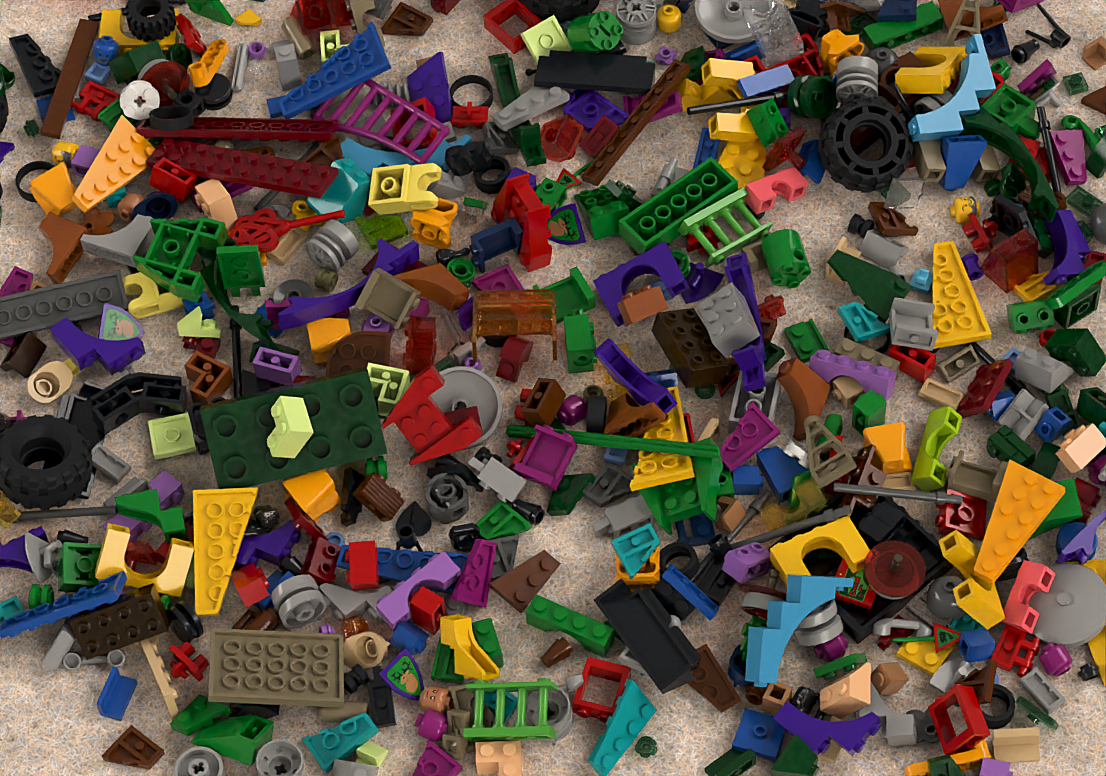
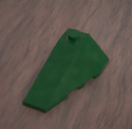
M838 249L827 261L840 279L850 284L853 288L851 292L855 296L859 295L865 302L863 306L868 311L878 315V319L883 323L889 318L893 299L895 297L904 299L912 288L911 285L898 275Z

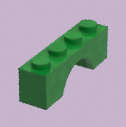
M535 594L525 611L527 624L544 632L549 630L564 632L575 638L585 650L603 658L606 657L615 641L614 628Z

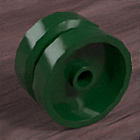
M823 75L797 76L788 88V107L799 118H828L835 111L838 103L834 81L828 76Z

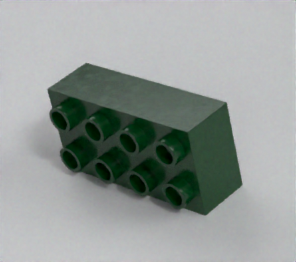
M366 367L199 406L219 489L246 488L387 454L369 372ZM280 396L303 398L314 432L295 458L272 457L270 448L267 445V438L276 427L274 418L271 415V408Z

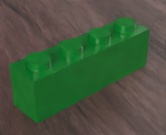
M933 1L923 3L917 7L916 21H887L869 24L863 28L862 40L869 51L877 47L892 49L941 30L943 16Z

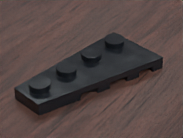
M28 34L9 38V44L34 98L54 93L61 74L60 69L51 63V59L41 52V48Z

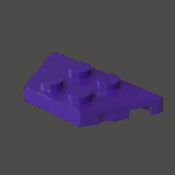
M438 52L407 77L410 99L413 102L426 97L434 106L436 120L441 123L448 121L452 123L453 107L443 52Z
M576 89L563 109L565 117L588 133L603 115H606L618 126L622 125L630 116L594 90Z

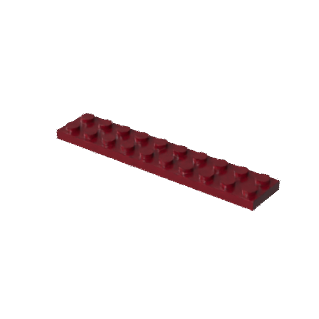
M170 117V118H164V119H175V118H181V117ZM193 117L194 124L186 129L160 131L153 129L150 126V118L142 120L136 128V132L144 136L145 139L162 137L163 139L182 137L184 140H189L195 137L202 140L220 138L227 141L232 138H238L241 141L259 139L265 142L271 139H278L280 142H288L290 140L309 142L310 140H317L319 143H324L325 141L332 140V135L338 130L339 122L338 120Z
M172 138L163 139L146 160L147 167L153 168L164 157L181 166V168L196 174L198 177L319 199L339 174L336 167Z

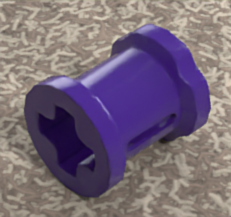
M971 253L961 258L969 280H977L984 275L983 269L979 267L977 254Z

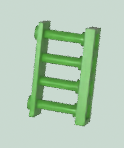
M744 187L683 220L678 229L682 237L689 233L693 234L709 253L710 257L705 264L707 268L713 264L719 265L729 255L758 239L763 240L770 234L769 230L773 225L772 221L761 225L745 205L744 200L748 192ZM738 209L754 228V231L747 234L730 214V210ZM719 216L724 218L739 236V239L731 242L715 222V219ZM703 225L709 226L725 247L717 251L701 232L700 227Z
M538 678L535 682L487 683L484 680H475L473 684H466V689L475 693L474 725H471V728H463V737L468 741L556 739V730L547 723L548 691L558 690V685L553 683L551 679ZM527 691H539L538 723L535 726L525 724ZM505 692H518L517 719L514 727H506L504 725ZM484 693H496L495 724H493V727L485 728L483 725Z

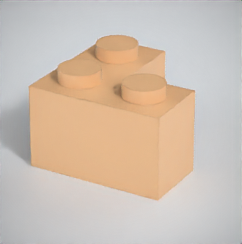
M210 179L196 185L197 194L194 196L197 204L202 207L205 215H208L209 219L224 222L228 233L238 220L230 194L219 180Z
M1093 423L1087 426L1083 424L1076 430L1072 429L1064 435L1065 440L1059 445L1061 448L1055 454L1067 469L1074 473L1081 470L1106 447V438Z
M521 740L476 742L477 774L499 773V776H523Z

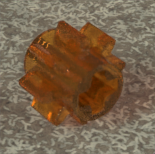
M360 615L345 619V626H341L345 638L369 631L367 620H361Z

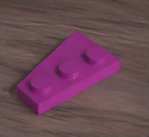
M672 92L648 123L683 111L680 93ZM641 94L635 98L623 96L624 112L630 115L646 94Z
M484 539L475 540L450 598L451 600L477 607H487L490 588L487 585L491 582L497 543Z

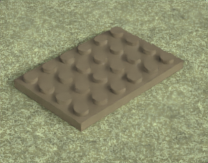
M211 628L208 702L343 708V634Z

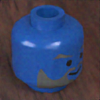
M102 36L96 39L92 52V57L96 63L101 66H109L108 63L118 57V43L110 36Z

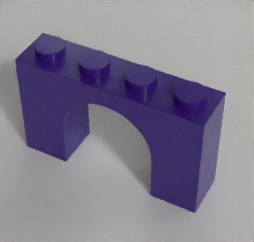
M666 242L655 245L647 252L635 256L634 259L625 264L618 265L614 270L602 274L593 280L617 327L625 324L617 303L623 300L621 296L626 295L629 284L638 276L644 274L659 276L672 298L690 288Z

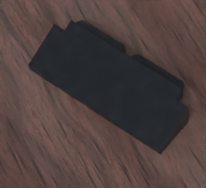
M550 50L549 56H539L534 86L647 94L655 84V63H647L646 56Z
M85 380L79 395L71 392L70 396L64 395L62 397L56 418L63 417L69 420L72 425H77L85 433V439L89 440L92 450L98 442L103 445L105 434L93 421L90 397L106 387ZM44 461L42 469L57 466L58 463ZM92 466L91 479L88 485H86L77 498H89L96 473L94 466Z
M620 579L594 599V602L662 694L696 680L691 671L699 668L697 664L700 662L701 656L678 626L669 628L668 624L671 623L672 618L650 588L646 587L641 590L638 587L631 591L625 582Z

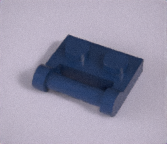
M704 513L689 518L693 535L691 538L686 536L683 520L675 522L678 535L677 542H685L695 547L707 545L715 537L713 523Z

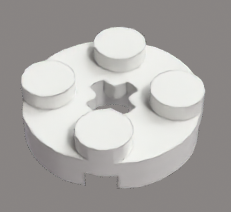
M142 80L133 81L121 91L120 106L127 117L136 120L150 118V111L159 108V93L149 82ZM138 96H141L142 100H145V102H142V104H138L134 100L138 99Z
M789 440L783 451L792 458L798 459V463L810 469L808 449H804L797 442Z

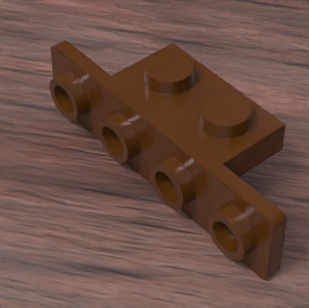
M825 0L826 3L820 4V9L827 10L826 23L830 30L838 29L843 34L851 33L849 17L865 13V9L858 7V5L845 3L844 0Z
M871 444L859 450L856 462L857 468L850 472L849 484L873 487L883 486L887 474L870 464L876 449L875 445ZM843 492V500L837 509L849 505L851 511H853L856 504L870 513L876 505L879 496Z

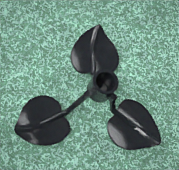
M416 501L403 511L396 522V531L399 541L396 542V550H400V547L412 549L415 546L418 551L424 552L416 536L425 535L430 530L432 521L428 513ZM379 578V584L391 581L388 579Z

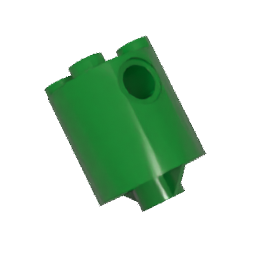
M601 11L576 17L568 27L567 37L569 44L576 52L597 53L611 50L618 44L623 33V26L619 24L614 15L607 11Z
M783 229L770 233L763 239L761 249L771 283L775 286H788L790 289L798 287L800 282L811 274L810 265L799 233L792 229Z

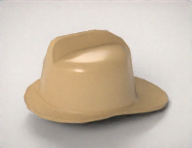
M51 361L28 379V393L37 402L50 403L71 386L73 380L72 372L65 363Z
M372 631L353 635L343 643L344 663L350 669L357 663L363 669L376 666L385 658L390 642L385 641L381 635Z

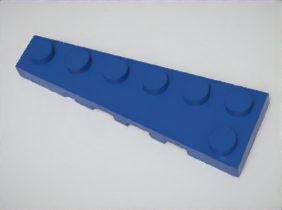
M342 545L336 566L337 568L350 570V563H346L345 550H349V545ZM379 547L377 548L379 578L396 582L407 581L417 568H423L428 564V560L433 555H439L440 553L412 551L410 549L392 550ZM446 552L462 572L469 554ZM458 580L445 591L437 587L425 588L452 595Z
M124 571L99 580V585L88 589L87 586L80 588L79 592L75 593L72 597H68L66 594L59 597L52 605L44 603L3 620L0 625L1 639L8 636L15 637L25 630L33 631L40 627V625L46 623L53 624L60 618L66 616L70 618L84 610H94L104 603H114L118 600L127 580Z

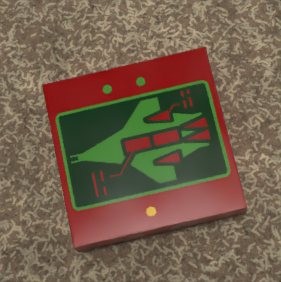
M842 558L835 577L854 578L853 587H844V591H836L835 598L871 610L877 594L871 588L868 580V572L871 565L852 573L845 559ZM875 566L876 578L881 583L885 569Z

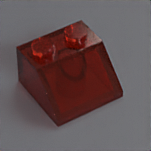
M570 114L543 124L540 131L541 146L546 159L560 163L572 159L576 154L575 150L583 138L582 134L585 127Z

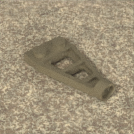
M963 0L942 47H956L954 40L960 31H968L972 36L974 34H981L979 0ZM966 11L974 13V25L972 27L961 25L962 16Z
M812 415L805 419L804 426L810 472L817 486L821 489L857 468V465L850 451L822 424L818 416ZM825 435L828 440L816 447L814 441ZM830 449H834L837 452L835 456L820 464V455Z

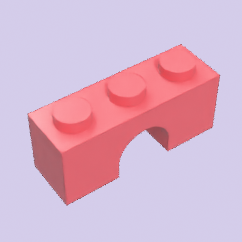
M795 167L783 169L776 174L768 175L763 179L747 184L745 189L748 195L744 201L757 215L773 208L777 194L784 197L787 202L803 197L808 181Z
M1023 560L1014 585L1010 590L1006 605L1003 608L1005 619L1001 622L1032 634L1039 613L1029 606V600L1037 592L1048 593L1056 573L1046 565Z

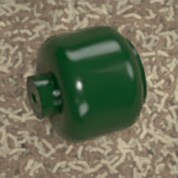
M994 178L985 183L984 190L988 197H995L1000 194L999 185L1001 180Z

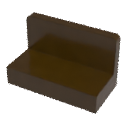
M28 331L17 337L1 363L0 368L4 371L14 369L24 378H28L47 346Z

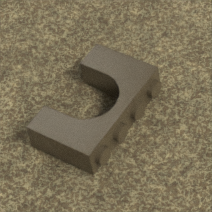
M942 139L912 142V157L921 182H939L946 171L941 155ZM987 144L972 172L975 182H987L990 179H996L1000 173L1001 168L993 146Z

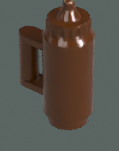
M269 607L261 610L259 614L248 609L231 629H243L253 618L252 622L244 630L273 631L278 625L280 617Z

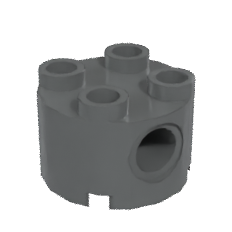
M441 473L428 481L425 490L426 505L429 514L435 520L442 524H449L461 519L468 512V489L461 477L455 474L452 476L447 473Z

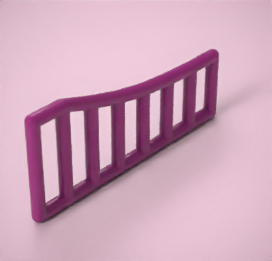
M372 79L353 87L328 119L338 120L362 87L366 85L371 90L344 125L338 124V132L362 136L379 142L419 165L426 164L450 131L449 127ZM378 93L383 95L385 98L363 127H353ZM335 97L321 103L312 114L311 119L326 120L321 116ZM391 101L397 104L398 107L378 133L371 132L370 129ZM405 110L410 112L412 115L394 139L386 138L385 136ZM418 119L426 122L407 148L400 145ZM432 127L439 130L440 132L421 156L414 153Z

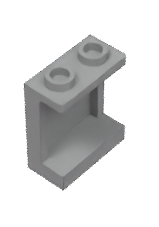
M895 297L889 312L891 344L933 351L938 336V330L933 329L932 322L934 304Z

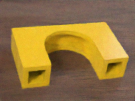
M174 8L175 15L178 16L180 14L179 8ZM121 9L102 10L99 38L102 36L112 37L119 46L118 57L127 51L152 42L151 40L144 42L143 39H132L123 34L124 18ZM176 23L174 31H170L168 37L164 36L162 40L157 39L165 57L169 47L179 43L180 32L177 29L178 23Z
M920 46L914 52V55L927 67H901L895 74L896 84L902 93L943 94L961 72V61L968 56L965 52V47Z
M709 58L701 66L703 85L726 87L733 91L739 99H744L737 81L755 74L752 62ZM758 104L741 107L740 114L716 112L708 120L710 139L753 143L759 137L746 111L758 106Z
M848 515L836 518L835 521L824 526H817L810 532L796 535L791 540L777 543L770 548V561L775 570L779 571V576L786 588L788 574L811 575L802 560L807 553L815 549L827 548L837 552L845 559L852 573L872 565L873 554Z
M108 523L95 569V578L102 580L124 571L127 577L124 588H141L154 583L157 591L162 593V595H168L171 598H175V596L181 597L194 551L193 542L172 538L164 564L152 573H137L131 570L124 561L130 529Z
M954 530L940 539L939 544L943 557L952 563L966 578V581L953 588L957 605L987 630L1004 620L1005 615L995 582L992 585L974 575V567L980 549L958 530Z

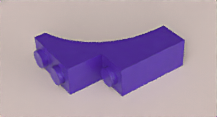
M1057 210L1053 222L1044 221L1054 247L1053 267L1050 273L1043 278L1046 285L1061 286L1085 270L1082 261L1091 250L1071 210Z
M67 317L50 327L53 340L80 371L98 360L112 376L146 354L143 342L139 337L116 341L99 339L78 329Z
M606 339L593 351L613 381L625 387L639 405L643 406L653 401L665 414L677 405L668 389L655 382L640 370L613 340Z
M290 520L273 532L256 537L243 538L233 569L237 571L252 562L257 566L259 559L280 566L287 555L291 556V549L294 544L300 541L302 533Z
M788 701L773 717L774 721L791 736H794V734L798 735L817 756L828 750L831 745V739L851 756L855 753L858 754L864 749L867 738L870 735L874 736L881 727L879 725L881 723L880 718L873 712L850 721L831 722L811 717L801 712Z

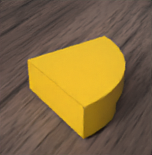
M249 8L235 18V23L240 26L253 25L254 27L262 24V19Z

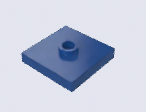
M745 708L732 744V749L745 752L751 748L756 756L776 761L785 730L774 721V716Z

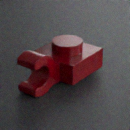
M184 336L182 342H185L183 348L193 349L194 352L197 350L215 359L221 339L212 337H200L197 339L196 337Z
M899 614L894 618V619H903V620H905V619L902 618ZM891 627L890 635H881L878 638L880 642L877 646L885 651L893 643V638H907L914 633L915 629ZM896 642L897 645H901V644L903 643V642Z

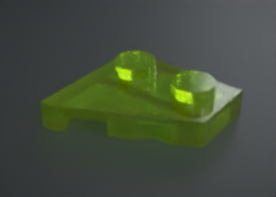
M399 215L388 217L374 216V219L355 218L356 224L372 250L378 248L377 241L381 238L390 243L409 235L408 229Z

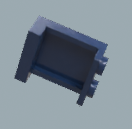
M515 217L470 236L471 245H469L472 253L470 259L474 267L479 268L481 273L485 272L484 262L512 249L517 257L520 254L523 230Z

